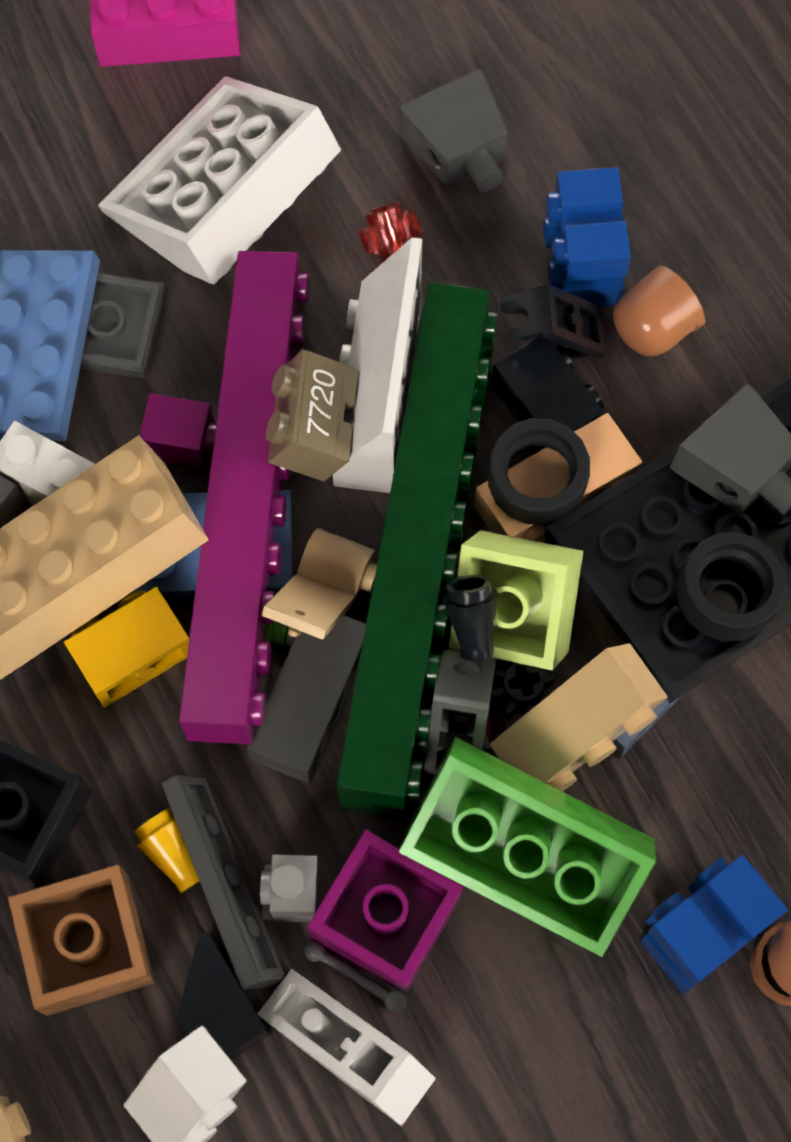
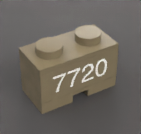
M304 349L286 365H281L277 369L271 387L272 394L276 395L275 408L266 428V440L270 442L268 463L325 481L349 462L353 424L344 421L345 409L350 410L355 406L358 369Z

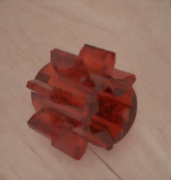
M400 202L388 203L367 212L365 218L368 227L358 230L366 253L369 252L370 255L379 253L382 262L387 260L411 238L423 235L416 212H412L411 209L403 212Z

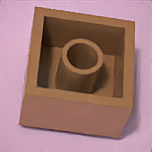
M119 864L8 897L32 1003L36 1011L49 1016L156 983L129 877Z

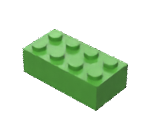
M457 737L454 738L414 814L399 849V853L603 957L656 862L654 838Z

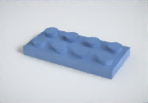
M1 250L0 440L14 421L52 441L67 440L100 259L94 251Z

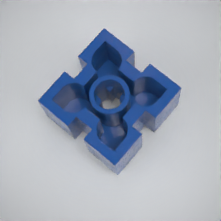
M618 167L557 172L555 192H547L546 196L548 218H543L545 248L552 247L553 262L548 264L549 284L600 307L615 306L617 300L623 294V277H627L631 260L626 221H623L622 214L623 197Z
M743 854L730 865L727 864L723 857L719 858L695 878L696 880L687 887L693 894L685 900L679 892L675 893L656 908L645 921L650 930L640 942L682 995L788 911V908Z

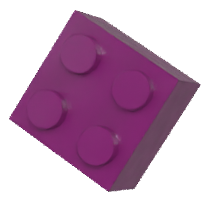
M365 830L307 926L310 937L314 940L319 941L329 949L407 994L460 902L464 886L399 853V848Z

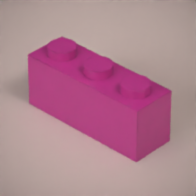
M90 0L91 35L100 67L241 56L235 0Z

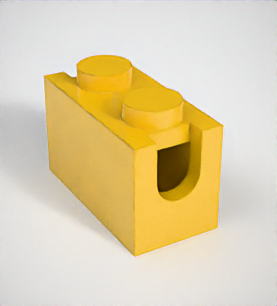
M156 586L148 592L141 590L130 594L119 603L118 610L101 620L99 618H92L74 630L72 637L64 641V644L101 705L105 708L185 660L188 654L189 637Z

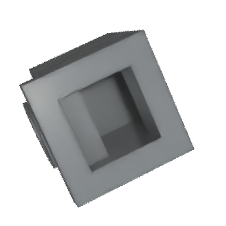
M272 855V865H265V871L262 870L260 902L263 904V921L310 922L319 908L320 865L317 856Z

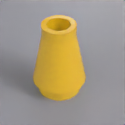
M171 807L157 814L134 831L141 842L137 847L176 885L180 893H183L199 882Z

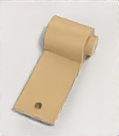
M319 527L316 528L306 545L297 574L264 606L261 616L289 626L288 634L292 637H298L304 632L323 640L357 601L363 590L372 592L377 568V561H375L377 550Z

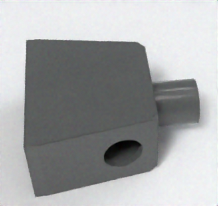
M481 68L399 106L400 134L402 138L444 184L452 185L470 176L480 192H487L502 182L504 174L497 163L506 156L508 135Z
M747 383L680 444L670 468L736 513L745 512L761 495L783 515L791 510V478L786 474L787 470L791 467V433L754 388Z
M447 649L442 651L432 701L424 766L425 773L436 774L455 737L483 750L496 659L493 657L482 661H467L462 658L461 650ZM457 713L468 716L467 732L456 733L448 728L450 716Z

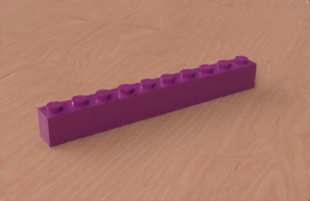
M238 251L203 526L209 541L201 545L179 718V723L187 741L253 744L255 726H263L265 721L266 696L265 693L259 692L260 674H269L271 666V643L264 641L266 624H274L275 621L261 615L264 606L276 595V592L269 591L271 575H279L281 569V543H275L276 527L285 526L287 510L286 496L280 495L281 480H289L291 470L268 463L270 442L266 440V428L275 408L276 395H273L271 391L274 375L281 365H286L294 358L295 347L303 346L305 341L304 315H299L300 303H308L310 278L309 273H301L298 252Z

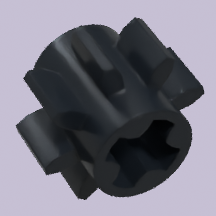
M510 661V667L507 671L495 667L493 680L503 686L491 691L490 702H503L506 707V720L512 718L514 713L527 714L550 695L543 691V689L554 685L556 676L552 673L543 675L538 667ZM522 680L525 687H532L530 696H523L520 689H513L514 682Z

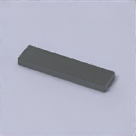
M185 775L173 776L161 784L242 990L269 987L283 980L284 972L206 778Z

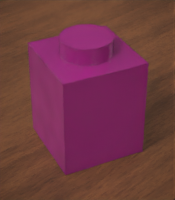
M150 393L139 436L164 463L204 470L208 453H213L216 430L211 405L205 402Z

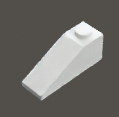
M293 969L289 971L257 1014L400 1126L403 1125L436 1079L409 1052Z

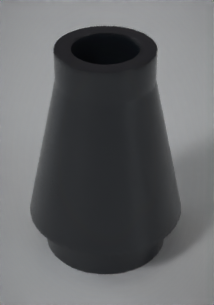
M468 575L453 579L447 584L448 593L444 596L443 602L460 644L462 658L467 661L488 659L494 655L493 638L498 592L492 588L491 580L486 576Z

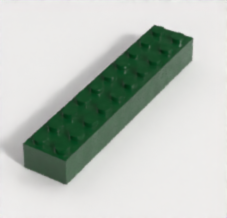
M428 281L337 783L341 810L405 820L407 804L418 805L423 761L415 760L416 752L426 753L432 707L424 706L425 700L433 701L441 655L433 654V649L443 651L445 645L448 613L444 602L441 601L448 593L447 584L456 578L457 556L462 543L465 508L470 495L472 467L478 447L482 410H484L489 365L492 362L498 311L489 310L490 290Z

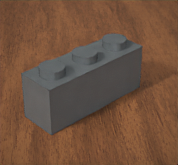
M343 616L323 640L304 632L298 637L287 635L286 646L291 647L284 665L278 663L274 665L265 686V693L269 694L270 697L266 703L264 725L255 726L253 744H249L247 747L252 762L311 784L357 676L366 629L365 623Z

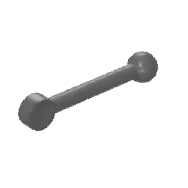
M311 940L305 945L304 954L309 961L325 963L385 1001L386 1009L389 1012L399 1013L405 1009L407 999L401 991H388L328 953L325 945L317 940Z

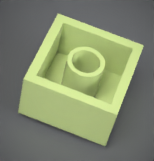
M482 530L461 545L457 578L468 575L486 576L491 580L492 588L498 592L493 638V658L553 670L569 653L583 557L582 550ZM451 624L449 648L461 650Z

